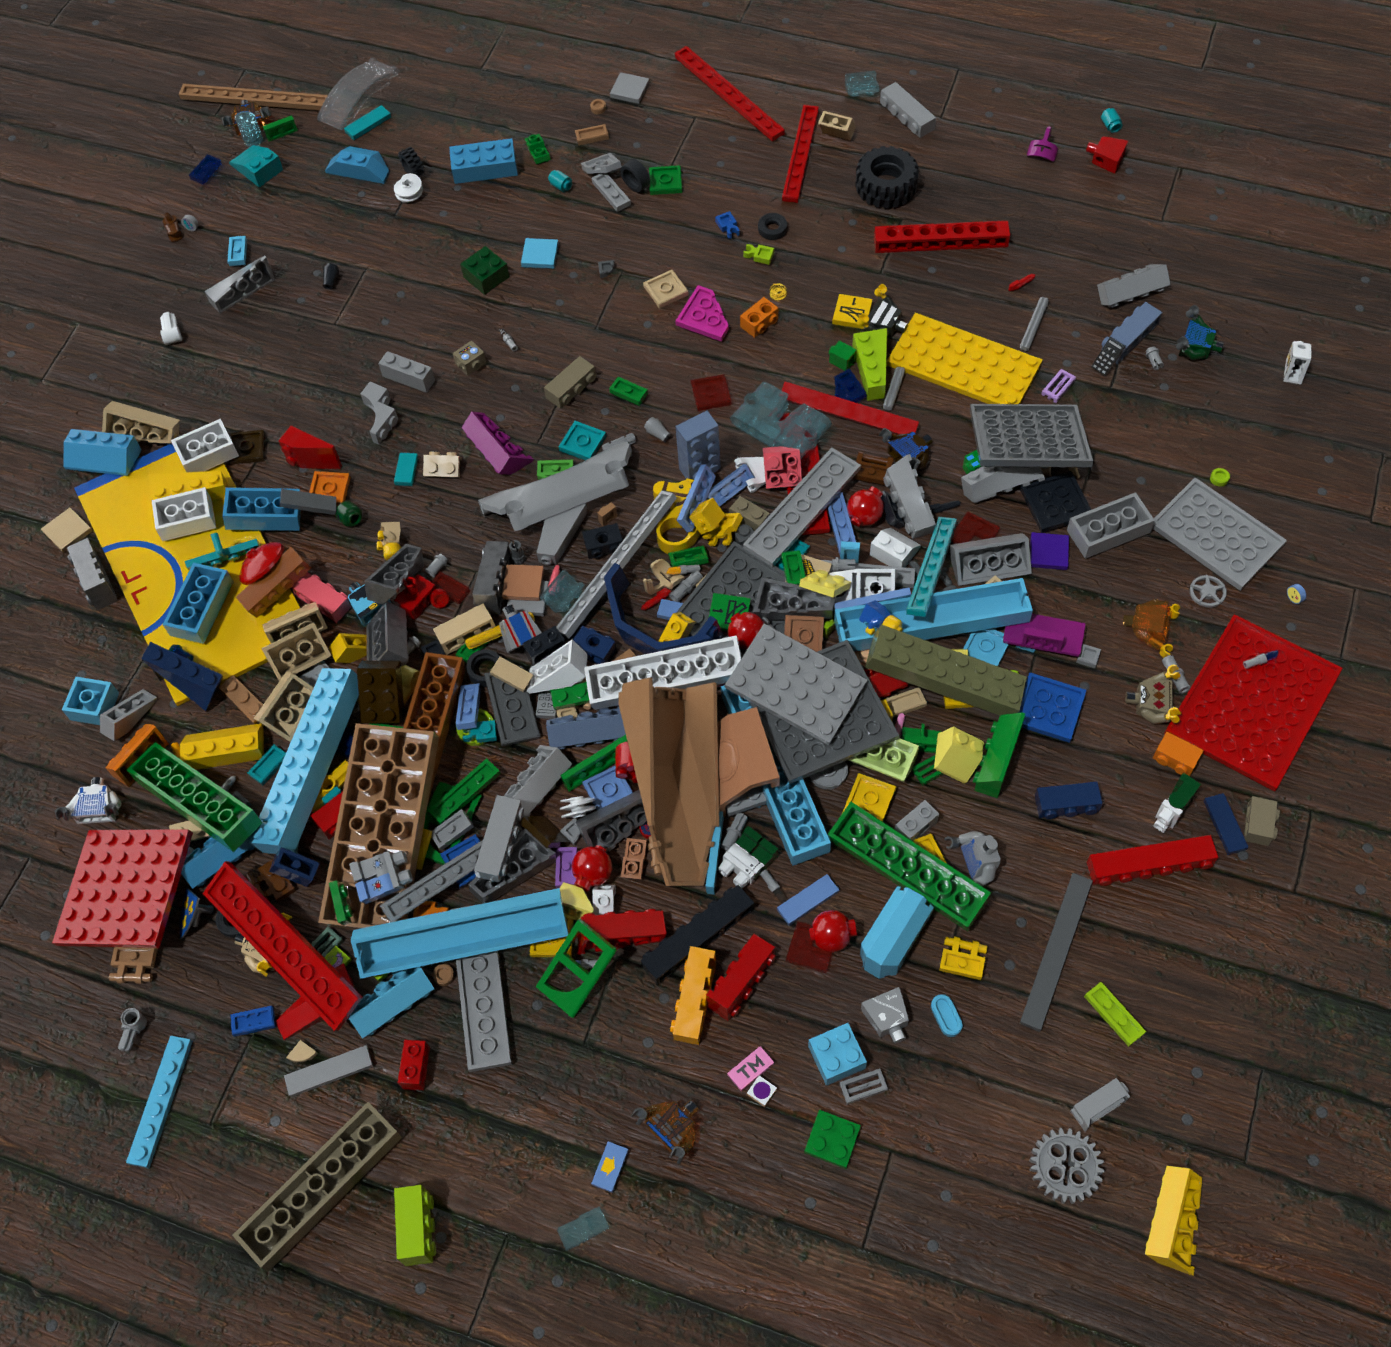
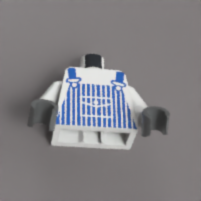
M93 777L91 786L79 788L78 793L66 807H59L55 810L57 820L63 817L65 821H68L71 815L77 824L113 822L116 819L115 815H119L118 810L122 803L114 791H111L108 786L103 785V778Z

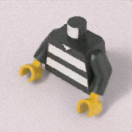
M881 284L874 294L882 298L877 300L869 315L862 313L859 316L857 325L859 327L864 326V332L887 328V338H891L896 330L904 333L908 323L901 321L902 311L895 305L889 295L885 294L887 292L886 285Z

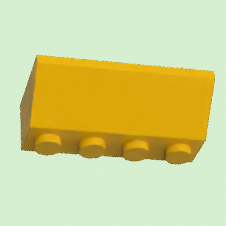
M260 723L186 735L180 743V759L195 770L260 760L264 755L263 724Z

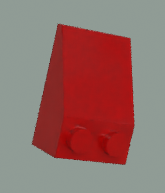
M290 426L278 440L286 461L292 466L296 465L300 468L311 469L342 468L334 445L298 428Z

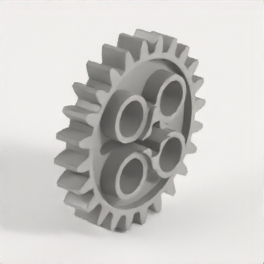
M1059 1128L1058 1135L1051 1130L1049 1132L1050 1138L1043 1134V1142L1037 1140L1035 1143L1039 1149L1033 1148L1031 1151L1036 1157L1029 1159L1031 1163L1035 1164L1030 1168V1171L1037 1173L1032 1179L1040 1180L1037 1188L1045 1187L1044 1195L1046 1196L1051 1192L1053 1194V1201L1058 1196L1061 1197L1062 1204L1066 1202L1067 1198H1069L1071 1204H1074L1076 1197L1080 1202H1083V1194L1090 1198L1092 1196L1090 1189L1096 1192L1098 1186L1095 1183H1101L1103 1180L1097 1175L1104 1173L1103 1169L1098 1168V1166L1104 1163V1160L1097 1159L1101 1152L1093 1151L1096 1144L1092 1143L1089 1145L1087 1143L1088 1136L1081 1139L1080 1131L1076 1135H1072L1071 1128L1068 1129L1066 1134H1064L1062 1128ZM1066 1146H1069L1068 1166H1070V1169L1067 1171V1186H1065L1063 1179L1066 1167L1062 1164L1067 1157ZM1051 1148H1058L1062 1156H1053ZM1080 1152L1083 1154L1084 1161H1077L1073 1153ZM1049 1171H1057L1060 1175V1179H1052L1049 1175ZM1072 1175H1079L1082 1178V1184L1073 1182Z

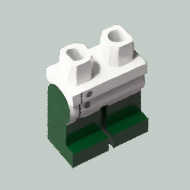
M1183 773L1168 800L1165 799L1155 816L1157 821L1153 826L1162 833L1168 827L1173 829L1179 817L1194 799L1201 784Z
M747 826L742 836L723 855V862L719 866V873L724 877H728L733 871L737 874L733 879V883L736 886L739 885L743 888L748 883L752 885L755 879L760 876V873L766 870L778 857V848L765 838L762 840V836Z

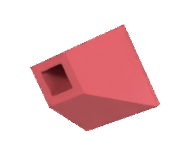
M781 446L763 448L766 489L797 486L802 480L800 449Z

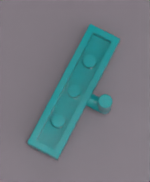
M213 533L211 538L215 552L187 560L185 564L188 570H190L193 562L216 567L227 560H238L240 556L246 555L252 548L256 549L259 547L260 543L257 539H253L223 549L218 533Z

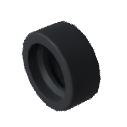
M629 160L621 167L622 179L632 191L638 193L649 186V173L638 160Z
M482 649L473 653L466 665L470 680L474 684L479 683L480 687H487L485 677L476 675L474 668L478 663L485 660L496 663L500 656L488 649Z

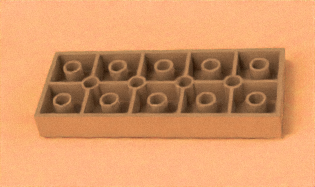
M356 723L318 923L327 927L352 930L390 923L380 905L401 891L368 904L360 902L355 886L357 882L353 879L350 863L361 862L387 851L392 853L403 851L406 854L407 863L398 866L399 870L402 872L408 869L413 877V881L404 885L406 889L414 884L439 737L434 731ZM336 880L346 886L348 897H346L347 905H350L353 916L350 917L352 923L344 926L337 921L329 883ZM409 912L396 921L408 919Z

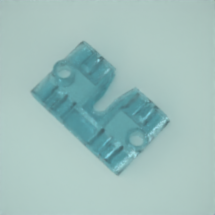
M762 382L753 393H749L744 397L743 404L731 415L730 421L737 428L770 447L781 446L800 449L801 460L809 450L817 446V440L832 425L831 420L826 415L804 403L791 412L785 420L779 421L789 405L787 402L789 394L768 382Z

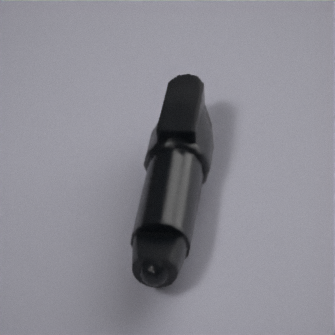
M961 501L937 503L929 507L932 513H940L960 506Z

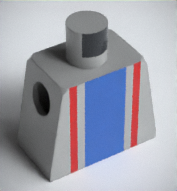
M513 604L502 609L507 619L501 621L499 627L507 653L523 646L522 643L542 633L526 610L517 614Z

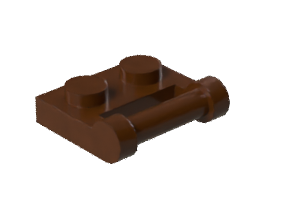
M859 451L856 462L861 465V469L852 479L885 485L883 478L887 469L893 465L894 458H883Z

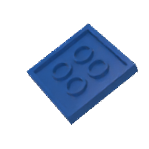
M1029 673L1020 711L1018 712L1025 713L1021 728L1070 743L1086 690Z

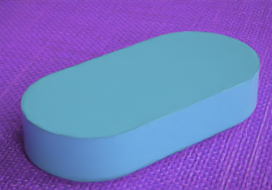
M946 995L934 997L931 1003V1010L942 1033L948 1037L957 1036L961 1032L962 1021L952 1000Z

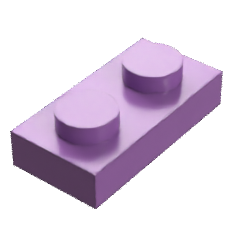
M558 847L556 849V888H560L563 882L574 885L576 878L572 873L571 867L573 858L578 851L577 847Z

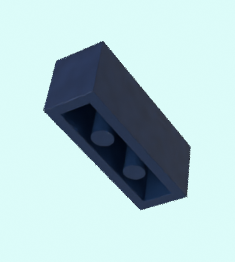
M1098 782L1037 788L1035 793L1039 818L1054 819L1057 816L1063 815L1073 817L1082 813L1093 815L1100 811L1103 804Z

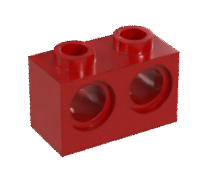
M404 1040L397 1082L402 1089L424 1090L430 1047L426 1041Z

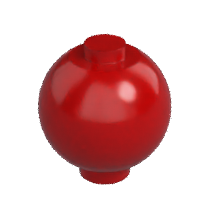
M873 486L869 490L863 489L855 492L847 504V512L851 518L850 521L858 527L860 525L870 526L875 524L881 518L884 511L881 499L883 493Z
M738 612L730 618L732 622L728 626V636H737L740 649L747 650L765 623L754 613L744 612L740 614Z
M599 845L595 847L589 846L576 853L571 867L572 873L576 878L575 886L582 888L584 891H589L591 886L598 887L609 879L612 873V861L604 847Z
M827 910L818 914L812 922L813 928H809L811 941L815 940L816 946L826 952L843 950L850 943L851 937L857 936L855 920H849L843 913L836 910Z

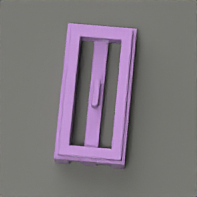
M1061 369L1044 388L1041 395H1047L1049 400L1054 399L1053 402L1057 403L1075 382L1076 377ZM1064 375L1063 379L1057 384L1053 391L1050 392L1049 390L1055 385V383L1060 379V377ZM1070 378L1068 382L1063 386V388L1058 392V394L1055 395L1057 391L1062 387V385L1067 381V379Z

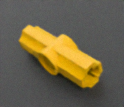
M346 760L330 775L325 776L312 808V813H315L324 805L321 799L334 787L337 786L341 790L344 786L348 767ZM329 785H333L330 789L326 790Z

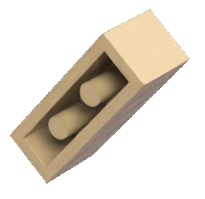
M483 603L440 624L433 630L443 650L448 655L464 645L467 638L495 627V624Z

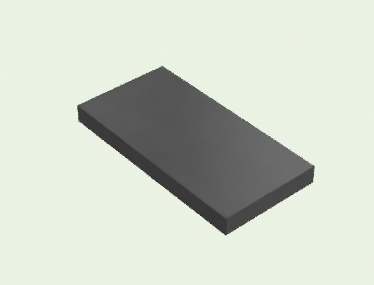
M490 672L484 673L501 746L540 739L527 688L523 693L490 675Z

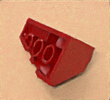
M343 963L335 967L341 976L357 991L345 964ZM300 997L275 1022L285 1041L323 1021V1019Z

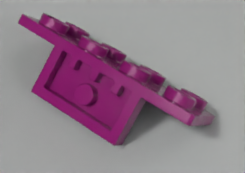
M1032 614L1030 622L1006 626L1003 643L1079 657L1085 623Z

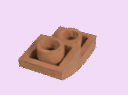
M627 838L621 878L641 880L647 840Z

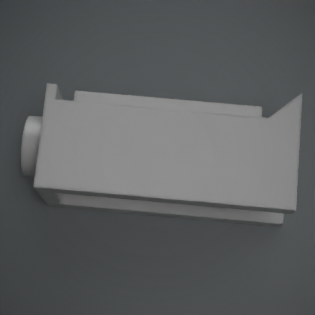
M1115 1078L1075 1104L1070 1112L1086 1132L1089 1124H1093L1122 1105L1123 1102L1125 1103L1130 1098L1129 1090L1123 1082H1119Z

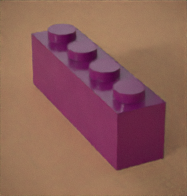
M471 412L462 429L466 436L473 441L475 447L483 453L485 459L492 464L497 473L512 475L533 462L534 459L530 455L526 457L522 453L523 449L519 445L515 446L510 442L511 437L504 432L498 431L500 427L485 413Z

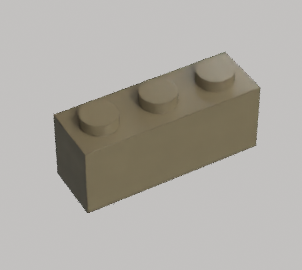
M579 356L544 387L546 399L560 409L569 404L571 399L580 394L589 383L595 380V366Z

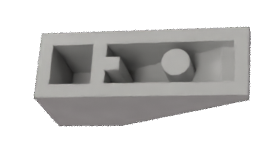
M142 689L100 715V733L113 741L124 736L157 701V697Z

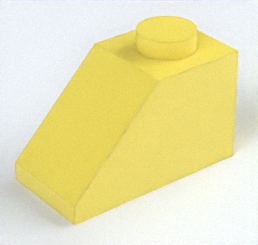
M565 882L562 883L560 892L567 918L577 921L585 914L594 913V909L582 888Z

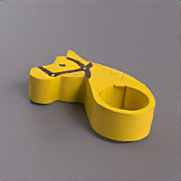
M689 478L679 483L659 481L653 486L654 500L661 490L674 493L677 497L670 507L671 511L661 519L656 528L658 546L666 554L689 549L700 537V532L696 527H694L693 531L688 532L685 539L679 542H669L662 537L663 533L668 529L683 528L677 522V518L694 481Z

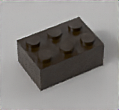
M362 660L357 667L361 723H400L405 715L401 661Z

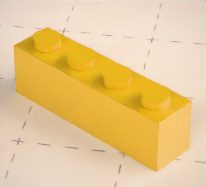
M1166 1166L1160 1194L1157 1199L1155 1215L1151 1223L1149 1239L1146 1243L1145 1255L1159 1264L1194 1276V1267L1191 1266V1255H1196V1245H1193L1194 1230H1198L1199 1221H1197L1195 1210L1200 1208L1202 1177L1189 1168Z

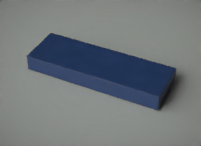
M1224 793L1205 798L1203 802L1227 855L1247 850L1249 847Z

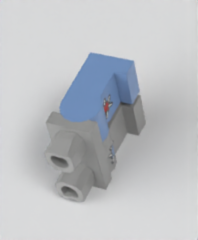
M387 851L364 861H356L349 864L353 879L357 882L355 886L360 902L365 904L371 903L405 889L404 885L413 881L410 870L407 869L402 872L399 870L398 866L407 863V857L403 851L395 853Z

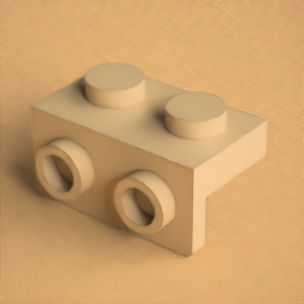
M429 452V455H424L423 476L460 478V461H462V457L457 456L455 452H447V455H440V452Z

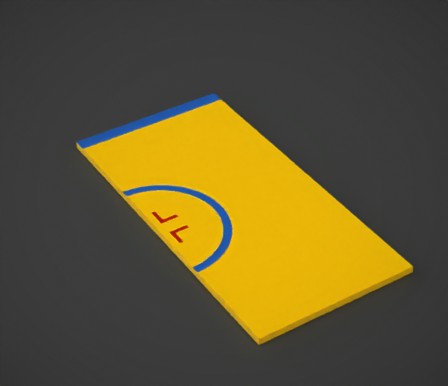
M171 443L138 458L128 476L103 474L74 489L147 644L149 645L152 642L222 674L223 679L220 683L222 685L233 675L238 677L267 663L268 660L261 648L271 643L264 632L263 624L284 616L288 612L300 609L293 593L288 589L257 618L250 614L236 598L248 586L243 585L239 580L242 564L247 558L246 555H242L238 560H227L215 567L227 570L233 580V584L205 643L193 642L168 634L163 623L189 572L185 561L215 552L211 534L218 533L223 549L253 539H257L260 546L266 544L259 530H225L223 521L224 499L212 501L216 523L215 529L162 541L155 529L148 474L186 472ZM224 463L206 470L221 471L227 481L228 488H236ZM164 679L177 706L191 700Z

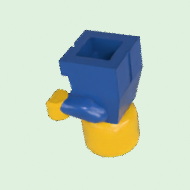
M876 600L865 605L859 621L869 624L865 630L869 635H873L875 633L874 627L878 629L880 625L901 632L903 630L902 621L891 615L887 608Z

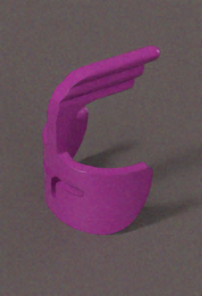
M1047 127L1042 140L1030 142L1027 156H1037L1049 161H1055L1059 149L1055 144L1047 141L1051 135L1052 127ZM1038 146H1044V147H1047V148H1043V151L1041 152L1042 147H1038Z

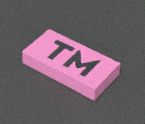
M760 1046L729 1071L727 1076L742 1092L758 1076H761L772 1067L774 1062Z

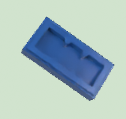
M273 1006L230 1014L232 1035L234 1037L276 1028Z

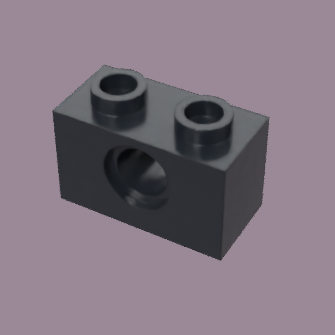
M617 523L582 532L589 559H597L613 554L623 541Z

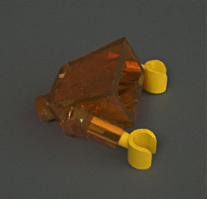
M1153 599L1144 604H1138L1134 615H1124L1123 625L1132 626L1134 634L1138 639L1156 650L1160 649V655L1165 658L1171 655L1166 650L1171 652L1173 646L1171 644L1163 645V642H1166L1170 618L1176 619L1180 615L1178 612L1180 606L1178 604L1170 606L1168 601Z

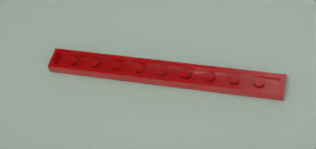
M685 46L675 52V58L772 142L785 134L783 127L689 47Z

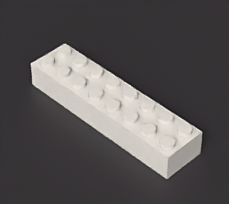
M731 636L584 667L590 705L594 710L619 705V692H622L623 683L645 678H652L654 688L686 689L713 682L717 683V685L726 683L742 659L737 636Z

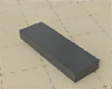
M281 489L280 507L335 515L336 497Z

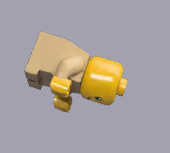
M381 522V530L378 531L377 536L378 540H383V542L378 541L376 546L377 550H383L385 560L390 559L401 549L399 544L400 522Z

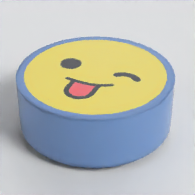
M1294 584L1288 587L1287 595L1293 603L1299 604L1306 599V591L1301 585Z

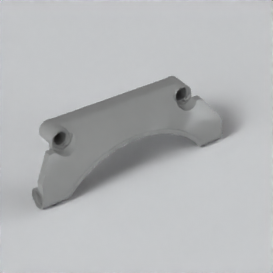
M626 441L554 475L480 499L478 503L484 515L491 512L500 515L507 514L514 531H518L611 492L624 489L629 486L623 467L627 465L629 457H632L630 444Z

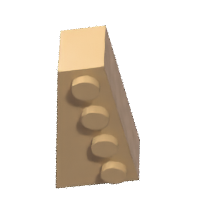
M111 401L103 410L102 432L134 435L137 442L148 441L151 443H172L171 440L179 436V419Z

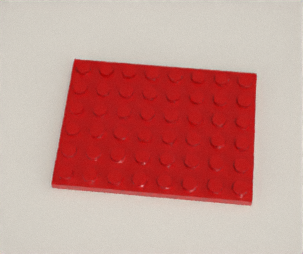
M1234 614L1178 708L1181 712L1180 715H1177L1180 719L1179 722L1173 723L1171 721L1165 733L1169 732L1204 750L1202 754L1276 791L1343 668ZM1262 653L1267 657V662L1261 665L1258 664L1247 669L1243 665L1244 661Z

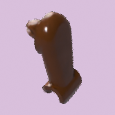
M166 212L162 222L168 232L170 242L178 241L183 238L178 226V220L176 216Z

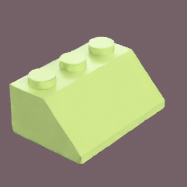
M899 738L851 758L849 761L904 782L912 770L918 755L919 746Z

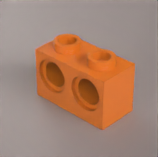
M763 297L740 315V327L755 338L762 334L770 325L777 322L779 308Z

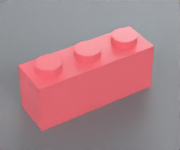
M307 572L305 576L301 577L292 586L296 597L307 604L316 602L320 612L335 623L351 608L346 594L337 592L329 583H323L316 574L311 575Z

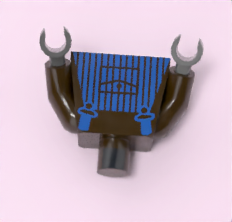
M882 429L879 436L883 437L882 441L884 443L888 441L887 453L896 462L910 454L912 469L917 470L926 467L929 460V445L932 444V438L928 434L920 438L915 432L892 434L890 430Z

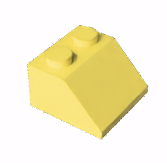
M956 727L938 733L934 769L962 783H967L982 760L984 741Z

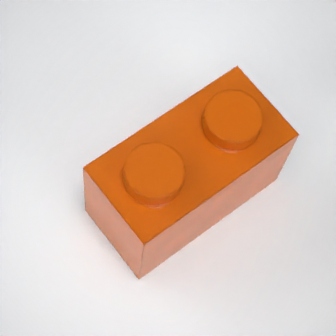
M1166 732L1152 759L1163 766L1174 769L1180 775L1185 773L1190 776L1204 750Z

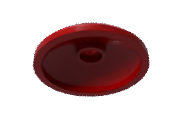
M272 542L249 550L240 570V582L243 585H249L264 576L280 559L284 546L280 542Z

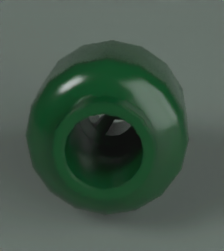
M344 501L337 506L335 516L344 526L354 527L362 519V510L353 502Z

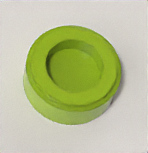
M1223 468L1214 469L1210 476L1212 484L1218 487L1227 485L1230 479L1229 472Z

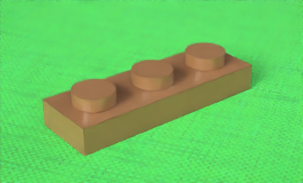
M233 675L219 686L220 691L253 724H258L259 722L254 717L263 704Z

